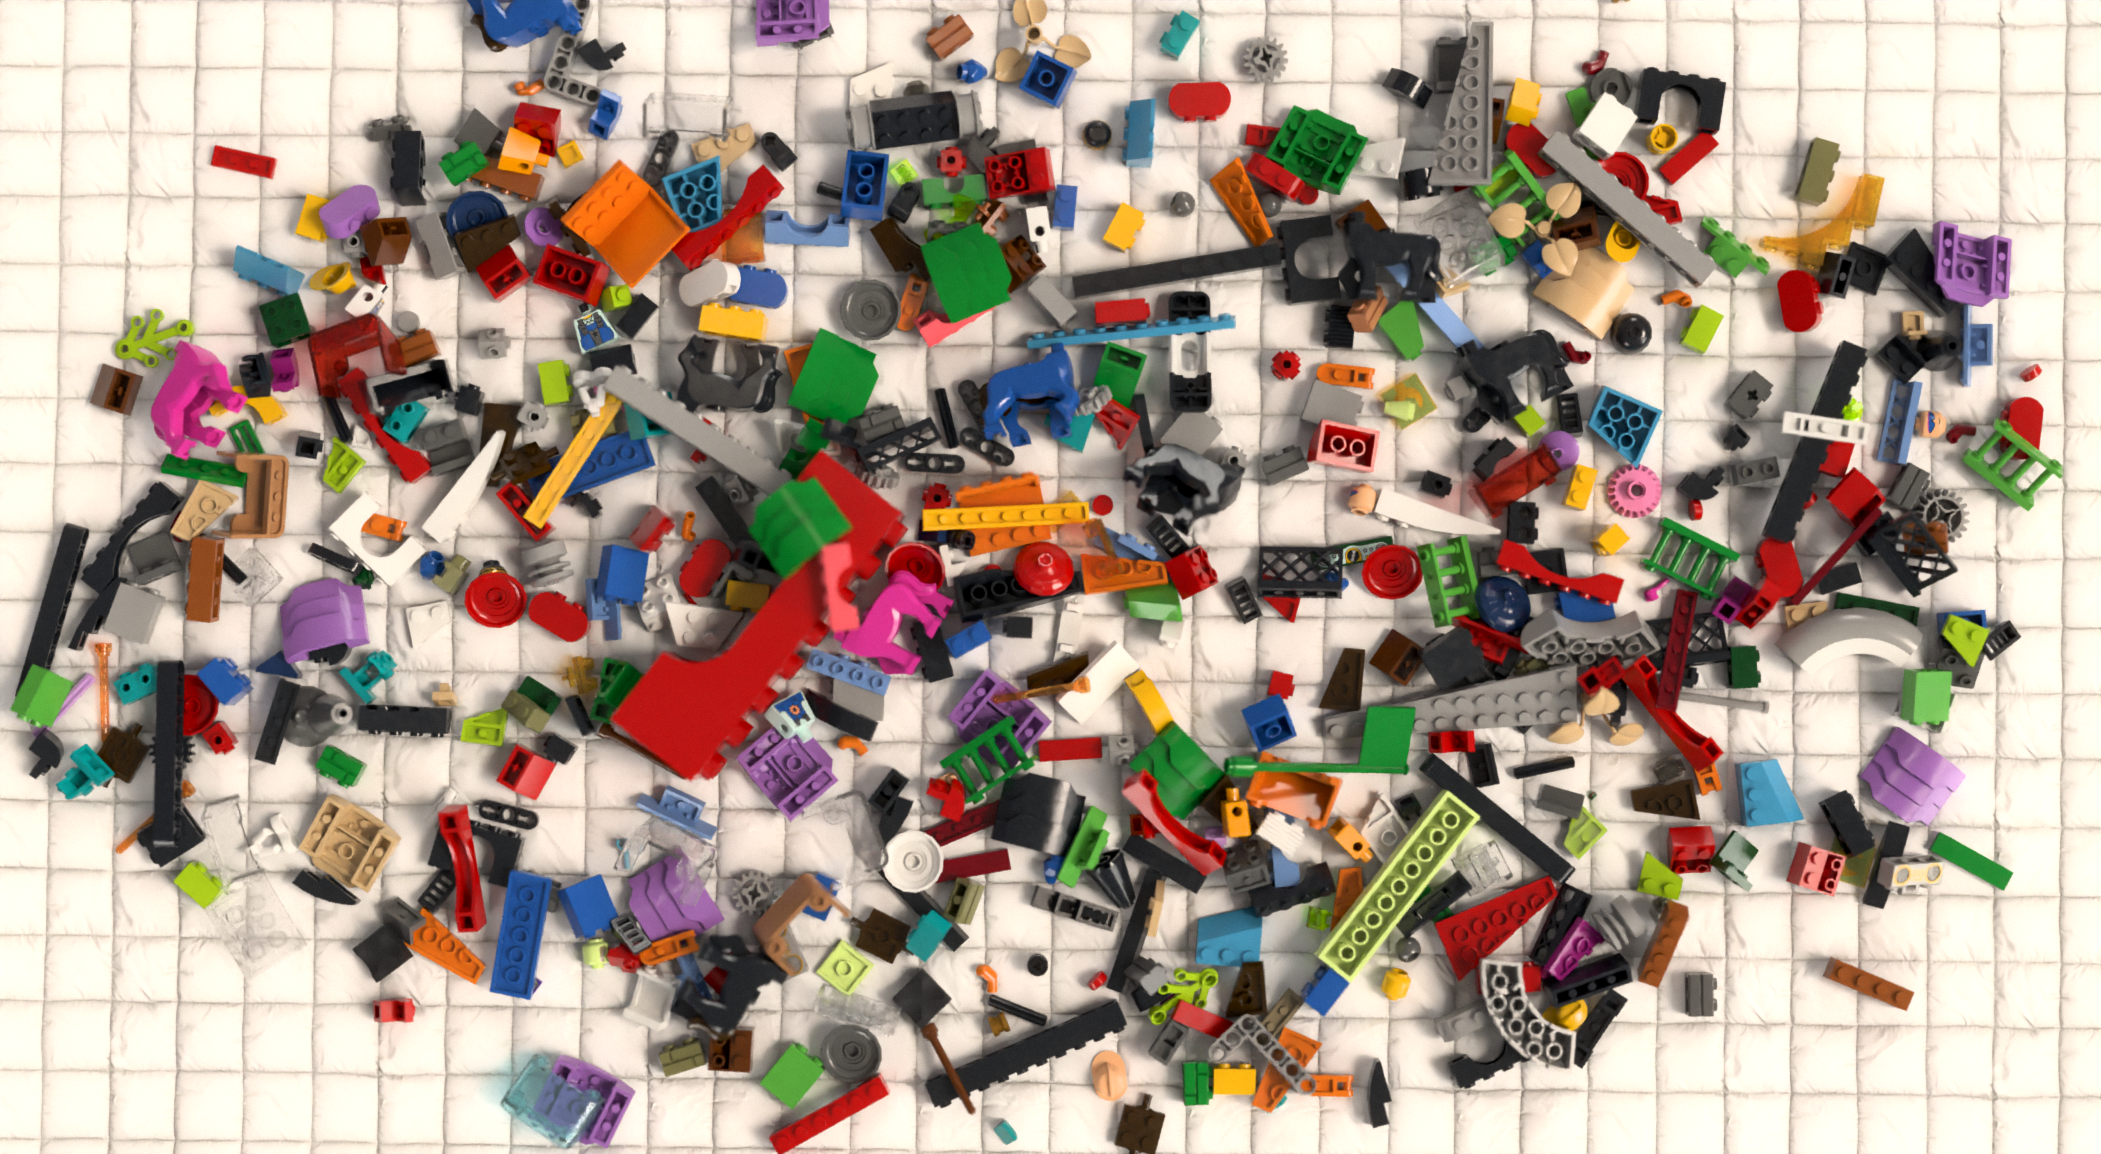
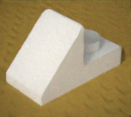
M948 545L939 546L945 565L948 588L954 586L953 578L960 576L969 562L952 565L951 561H955L953 548L948 549Z

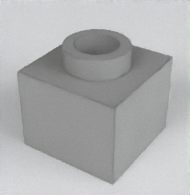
M1462 374L1444 383L1446 386L1444 392L1448 399L1452 398L1453 402L1471 393Z

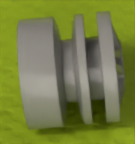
M563 540L535 547L521 553L525 567L535 566L536 570L528 574V577H539V579L530 582L532 588L551 586L563 582L568 577L574 575L573 569L565 571L562 569L571 565L570 561L560 562L559 559L567 554Z
M1622 895L1610 902L1612 913H1609L1603 907L1600 909L1604 917L1603 919L1597 912L1592 914L1598 932L1616 951L1622 949L1618 939L1625 945L1629 944L1625 934L1629 933L1636 939L1647 931L1641 918Z

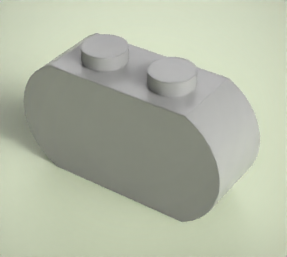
M1481 998L1442 1016L1435 1023L1443 1041L1450 1042L1493 1023V1020L1488 1013L1484 999Z

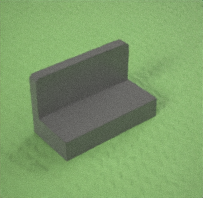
M468 440L429 453L433 464L431 471L433 476L437 477L468 467L475 460L471 444Z
M1545 784L1536 808L1579 819L1585 795Z
M399 897L382 907L383 925L390 923L399 937L408 945H412L414 943L413 932L426 924V918Z

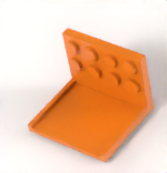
M620 159L560 219L566 226L591 244L632 289L690 230L687 224L652 186Z
M1033 471L1022 473L1021 478L1018 479L1008 476L1000 478V483L992 484V481L979 483L980 487L972 489V486L968 485L959 487V492H955L960 508L1044 504L1038 474L1034 475ZM1049 525L964 529L973 532L975 535V545L969 551L970 557L1052 539Z

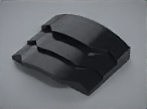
M1030 772L1017 780L1008 778L1003 784L990 838L1066 857L1079 830L1086 796L1076 794L1070 782Z

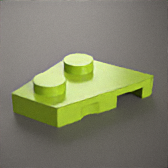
M334 436L332 440L334 443L331 455L328 456V467L324 472L323 481L341 494L367 461L348 445L342 443L338 437Z
M1949 614L1941 634L1952 644L1957 653L1965 659L1966 663L1974 667L1990 630Z
M501 707V709L464 720L460 741L503 747L508 712Z
M1582 806L1579 819H1571L1563 846L1579 860L1608 829Z
M1646 851L1637 891L1679 900L1683 878L1672 872L1668 866L1659 862L1650 852Z

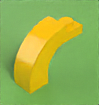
M243 385L232 387L233 391L246 396ZM272 394L269 397L248 398L245 404L253 406L259 412L264 423L267 425H272L288 416L281 402ZM218 399L212 403V407L208 408L212 416L215 417L228 412Z
M1140 670L1124 680L1145 713L1152 732L1157 736L1174 720L1152 680L1146 676L1143 670Z

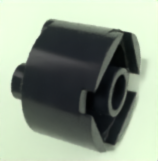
M1432 167L1406 171V176L1403 175V172H1400L1398 176L1401 197H1405V201L1420 199V194H1425L1426 197L1441 195L1440 191L1443 190V187L1429 186Z

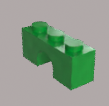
M984 174L964 176V187L958 193L948 192L944 188L943 178L922 180L925 208L929 207V210L942 209L941 206L950 205V208H961L962 204L968 203L971 206L976 204L982 206L983 202L987 201Z
M810 417L796 440L797 443L805 448L806 452H799L790 448L778 468L780 471L785 469L790 472L795 482L821 448L826 449L830 441L820 438L823 424Z
M604 658L600 674V688L619 662L618 659ZM597 696L594 698L590 719L614 723L611 717L617 709Z

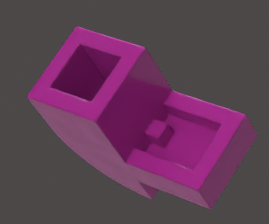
M294 348L273 350L270 359L274 372L271 384L273 392H288L298 387L300 376Z
M1734 575L1724 590H1721L1719 593V599H1715L1711 608L1712 614L1730 625L1741 610V603L1753 587Z

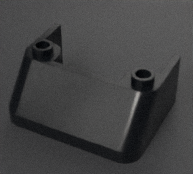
M448 358L422 363L357 381L370 414H375V417L387 414V409L433 396L438 400L449 397V392L457 391Z

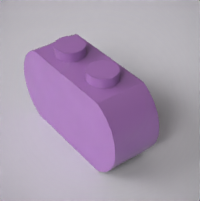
M355 185L323 206L319 211V216L327 236L343 239L359 230L360 226L379 216L380 206L376 192L372 187Z

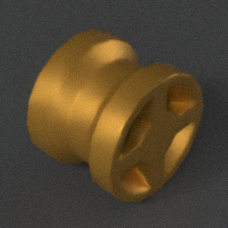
M1003 1011L996 1017L990 1016L987 1018L995 1037L999 1036L1003 1031H1011Z

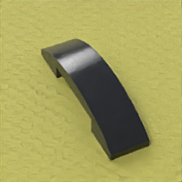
M807 688L804 696L817 719L855 737L871 742L879 722L862 714H857L826 699V696Z
M1613 989L1606 991L1576 1034L1575 1065L1581 1069L1584 1067L1593 1053V1048L1613 1018L1618 1016L1628 1001L1626 997Z

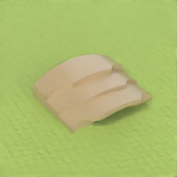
M1593 247L1578 251V258L1570 276L1552 271L1544 279L1541 278L1531 296L1546 306L1551 304L1584 326V331L1600 341L1634 288L1627 283L1625 267Z
M331 794L324 801L299 849L312 857L315 867L330 874L348 888L359 887L368 893L402 838L386 823L370 812L344 798Z

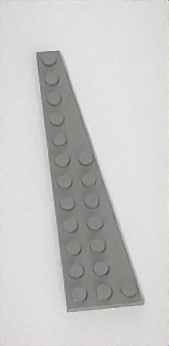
M1571 662L1549 667L1548 670L1539 672L1535 670L1521 676H1508V679L1499 681L1490 680L1484 683L1431 693L1413 700L1411 698L1404 699V702L1395 704L1386 703L1383 706L1415 707L1416 712L1412 734L1577 722L1576 663ZM1367 708L1325 717L1326 740L1362 737Z

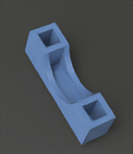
M767 210L765 218V243L849 247L850 218L840 217L841 214L829 213L822 223L809 226L796 222L788 211Z
M1269 807L1263 808L1264 818L1268 812L1273 814L1277 810ZM1277 811L1286 817L1284 822L1289 825L1295 823L1294 816ZM1270 843L1271 849L1267 850L1268 862H1272V870H1269L1271 883H1274L1276 888L1300 884L1299 864L1288 860L1283 855L1281 849Z

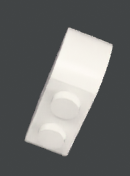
M719 259L708 260L706 265L694 268L681 279L679 293L682 301L688 306L702 308V305L708 306V302L717 303L737 293L741 282L738 268L733 263L719 261Z

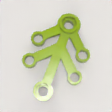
M153 309L150 313L151 321L143 338L135 341L139 330L145 326V320L140 316H134L131 319L132 327L126 339H121L117 342L115 352L121 359L128 360L134 357L145 362L146 366L155 368L159 365L158 357L146 355L138 349L147 347L164 355L166 359L174 361L177 355L174 348H167L157 342L177 335L189 337L194 333L195 326L191 321L184 319L180 320L176 327L155 334L159 323L165 318V314L160 309ZM156 312H160L161 314L160 318L156 319L154 316ZM137 319L141 320V324L139 326L135 325V321ZM183 324L187 325L186 331L181 330ZM125 345L128 346V351L126 353L122 351V348ZM170 351L175 353L173 358L168 356ZM150 358L155 359V363L153 365L149 364Z
M1181 967L1176 968L1173 972L1176 981L1191 980L1195 982L1190 985L1168 984L1167 982L1164 984L1166 986L1163 989L1159 986L1158 992L1160 994H1178L1161 1006H1152L1149 1009L1148 1017L1155 1025L1162 1024L1167 1018L1166 1012L1175 1007L1179 999L1188 1003H1192L1193 1000L1195 1006L1202 1009L1205 1008L1209 988L1214 987L1218 982L1216 970L1208 967L1201 972H1186ZM1200 989L1199 995L1193 999L1194 993Z

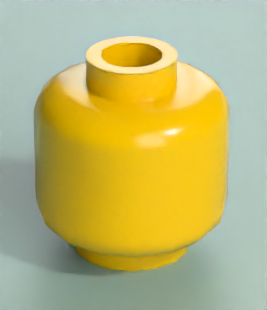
M1392 968V970L1386 971L1381 990L1386 994V998L1397 1001L1398 998L1406 997L1411 979L1405 970Z

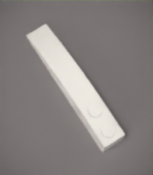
M504 430L497 431L421 527L439 543L450 542L456 536L457 532L455 530L459 525L463 526L470 518L468 514L483 493L491 477L490 474L493 473L506 435Z
M1384 488L1380 489L1372 512L1377 514L1376 518L1387 522L1388 519L1396 521L1395 525L1406 529L1409 525L1432 532L1472 536L1497 535L1501 531Z

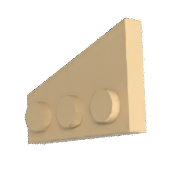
M750 123L691 144L698 164L720 156L721 172H723L731 163L755 146L757 141Z
M199 480L170 532L171 535L190 543L192 537L199 536L239 499V496L210 482Z

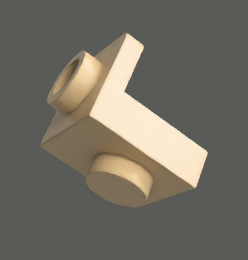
M1924 311L1901 312V336L1908 337L1909 341L1921 340L1922 336L1928 335V330H1924Z

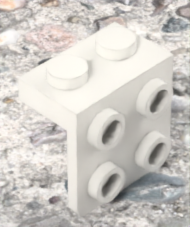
M670 573L645 582L642 602L637 603L642 620L650 632L670 625L664 601L682 603Z

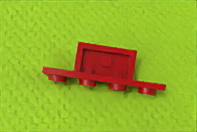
M1464 615L1451 618L1452 626L1457 627L1459 625L1470 631L1474 638L1471 640L1475 647L1477 645L1480 647L1484 654L1482 658L1502 665L1509 647L1529 654L1522 647L1520 637L1516 638L1510 636L1507 632H1500L1489 628L1483 622H1473Z

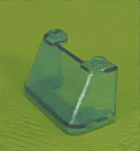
M536 1053L507 1091L500 1105L507 1112L557 1146L570 1149L581 1141L605 1099L594 1089L581 1092L550 1071L549 1059L542 1054Z

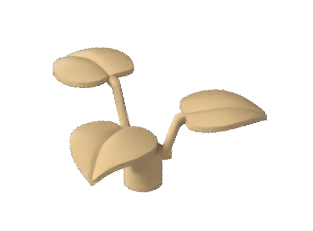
M1016 0L1013 8L1014 20L1021 27L1030 25L1025 32L1027 38L1026 45L1022 54L1013 47L1006 48L1000 52L996 60L995 78L1002 82H1016L1023 79L1030 65V61L1024 58L1030 45H1039L1042 41L1058 50L1055 54L1056 60L1074 69L1091 60V52L1088 46L1076 36H1062L1059 40V46H1056L1043 36L1041 28L1034 25V23H1041L1047 15V5L1044 0Z
M1560 183L1549 189L1546 195V204L1554 212L1548 221H1541L1536 226L1525 219V208L1516 203L1505 204L1497 208L1490 215L1488 222L1499 234L1506 238L1520 236L1525 229L1524 223L1527 224L1534 231L1536 239L1552 243L1545 245L1542 249V258L1545 264L1561 275L1570 276L1578 258L1576 245L1573 241L1566 238H1561L1555 242L1553 238H1550V235L1552 233L1551 223L1557 213L1563 218H1569L1578 211L1581 203V192L1577 183Z
M1601 687L1594 697L1588 696L1585 691L1581 693L1580 699L1583 707L1580 708L1581 720L1579 724L1577 722L1567 723L1551 733L1547 740L1558 744H1571L1581 739L1585 733L1582 729L1584 727L1585 713L1591 716L1602 715L1610 730L1614 733L1609 737V741L1617 746L1634 743L1642 737L1644 729L1637 723L1624 724L1618 730L1610 726V721L1606 714L1614 712L1619 707V701L1612 692Z

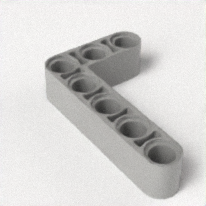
M572 0L573 5L582 17L579 21L583 30L573 36L569 31L561 30L544 77V86L552 94L591 108H597L601 93L599 88L569 77L578 54L577 49L580 48L593 12V3L590 0ZM581 1H586L588 3L587 7L579 10L578 4ZM567 40H573V46L565 49L564 43ZM565 59V67L557 68L558 61ZM553 79H559V85L551 88L550 82ZM572 86H579L577 94L571 95L569 93ZM598 93V99L590 102V94Z
M1250 1014L1240 1017L1209 1048V1060L1214 1064H1221L1248 1040L1299 1094L1310 1096L1316 1090L1317 1085L1314 1078ZM1244 1020H1251L1254 1027L1251 1030H1245L1242 1027ZM1230 1034L1237 1035L1239 1039L1234 1045L1227 1042L1226 1038ZM1257 1036H1267L1268 1043L1263 1046L1259 1045L1256 1041ZM1218 1048L1223 1051L1224 1055L1221 1059H1215L1212 1057L1211 1052ZM1272 1051H1281L1283 1058L1275 1061L1271 1057ZM1289 1065L1295 1066L1298 1070L1297 1075L1289 1076L1286 1073V1068ZM1303 1081L1311 1082L1312 1090L1309 1092L1303 1091L1301 1083Z

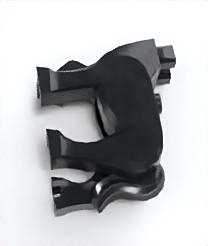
M1364 211L1348 213L1347 223L1343 225L1344 246L1348 260L1338 272V279L1343 285L1349 301L1377 300L1375 286L1376 267L1393 266L1402 263L1407 268L1408 280L1404 289L1398 294L1397 301L1436 303V282L1444 279L1439 269L1441 255L1439 240L1432 235L1395 232V228H1383L1377 231L1373 229L1370 223H1365ZM1358 271H1359V282H1358V281L1356 280V278H1355V274H1356Z
M1544 329L1536 330L1511 343H1508L1506 340L1490 350L1485 347L1478 349L1474 339L1455 349L1460 358L1457 361L1459 368L1467 380L1477 388L1476 409L1491 418L1497 425L1504 422V415L1505 420H1508L1527 410L1518 399L1510 383V380L1523 373L1526 369L1536 371L1541 378V403L1574 386L1565 371V367L1569 365L1570 361L1560 354L1554 336ZM1494 393L1501 404L1493 402L1492 397Z
M694 334L685 349L678 355V361L684 370L685 378L679 387L676 400L686 406L685 410L690 413L695 411L699 414L704 408L711 407V410L725 413L726 409L765 413L773 408L776 394L775 385L777 380L783 375L781 370L776 369L779 347L764 344L750 346L740 343V350L746 358L747 369L744 378L737 381L730 376L713 372L715 355L720 341L705 339ZM759 354L762 357V365H760ZM700 355L698 365H696L695 358Z
M1166 443L1148 450L1143 458H1138L1133 464L1127 466L1122 479L1126 482L1130 480L1135 482V487L1140 489L1143 479L1149 476L1144 491L1138 496L1136 508L1152 517L1158 502L1157 496L1167 490L1178 500L1186 504L1187 506L1174 516L1172 528L1188 537L1191 527L1198 519L1216 515L1236 501L1245 468L1237 463H1234L1232 466L1217 464L1188 448Z

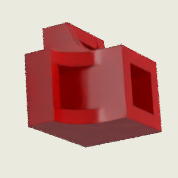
M622 943L616 948L609 949L607 957L610 966L621 967L622 972L636 974V970L644 966L640 959V953L634 956Z

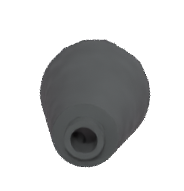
M333 694L323 695L313 702L309 710V722L313 729L320 734L335 736L342 733L348 727L353 712L348 703L340 696Z

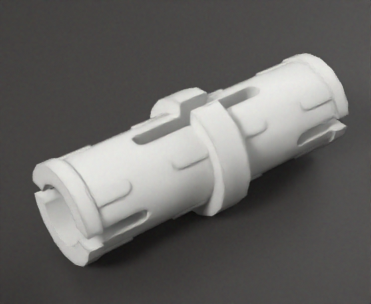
M448 786L440 800L434 803L435 807L424 821L436 828L439 823L438 812L447 805H452L459 796V793Z

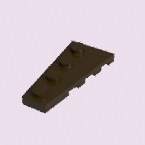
M484 403L480 452L494 434L501 430H504L506 435L499 457L512 451L514 440L521 426V422L515 419L521 406ZM498 460L493 473L502 470ZM490 477L486 487L498 488L501 479L493 482Z

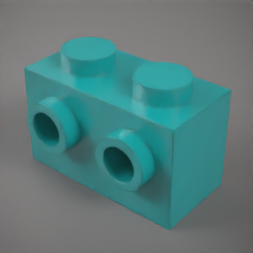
M1183 10L1180 15L1175 14L1170 22L1171 30L1169 33L1165 31L1159 41L1161 43L1160 51L1178 61L1199 27L1200 21Z
M419 401L396 406L393 414H389L385 418L383 430L403 443L408 444L430 409Z
M146 663L139 666L138 671L133 674L129 671L118 676L119 680L113 683L123 705L133 704L157 693L158 665Z
M933 910L927 916L923 914L916 923L919 927L917 930L914 928L908 935L907 939L910 941L905 947L924 962L933 955L952 926L951 923Z

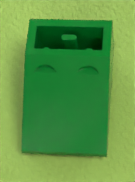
M1108 341L1093 386L1107 385L1113 395L1111 398L1129 409L1147 355Z

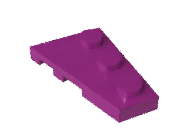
M1577 917L1544 969L1555 979L1561 981L1578 966V961L1583 956H1589L1593 952L1592 948L1598 943L1602 944L1605 940L1583 918Z

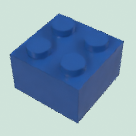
M1037 50L1019 89L1059 109L1078 71Z
M215 657L197 673L199 678L224 706L236 705L253 690V687L250 685L252 683L245 674H240L237 670L238 665L231 658Z
M1279 693L1241 710L1258 752H1262L1297 736L1288 709Z
M1325 964L1324 967L1321 965L1314 973V980L1311 983L1307 982L1301 990V998L1304 1002L1323 1017L1350 984L1328 964Z

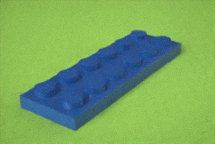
M628 430L599 441L561 500L656 466L647 439L631 440ZM564 454L548 459L552 470L528 480L534 499Z
M514 869L510 871L489 992L527 1000L532 999L553 877Z

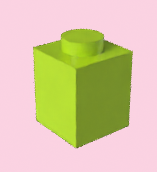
M627 284L608 287L602 291L600 296L604 313L623 310L633 304Z
M1530 404L1525 406L1526 411L1511 418L1527 438L1546 423Z

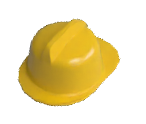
M1615 221L1606 239V252L1617 262H1629L1635 257L1641 241Z
M343 262L318 270L310 279L309 286L313 290L327 289L338 295L354 288L356 282L350 271V263Z
M1583 999L1557 1009L1551 1005L1545 1010L1542 1017L1557 1027L1574 1031L1585 1021L1588 1013L1587 1005Z

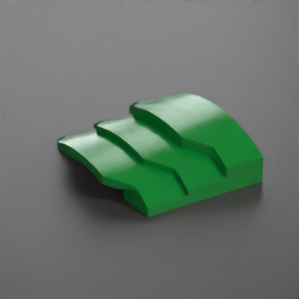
M1294 105L1265 157L1299 177L1305 185L1327 193L1340 195L1369 138L1358 134L1354 125L1336 119L1319 109L1307 111Z
M980 222L921 245L930 276L952 324L1011 301L1007 290L1012 280L1011 273L997 238L984 233Z
M819 328L786 405L822 421L825 420V417L847 424L849 419L863 414L879 375L873 364L876 354L842 339L836 334Z
M816 477L806 483L788 481L756 506L755 522L748 528V531L760 545L782 578L787 580L803 567L802 564L831 541L840 539L853 529V526Z
M1174 721L1163 729L1128 764L1136 773L1145 769L1158 782L1156 789L1162 803L1172 816L1178 815L1182 820L1197 806H1200L1199 801L1225 774Z

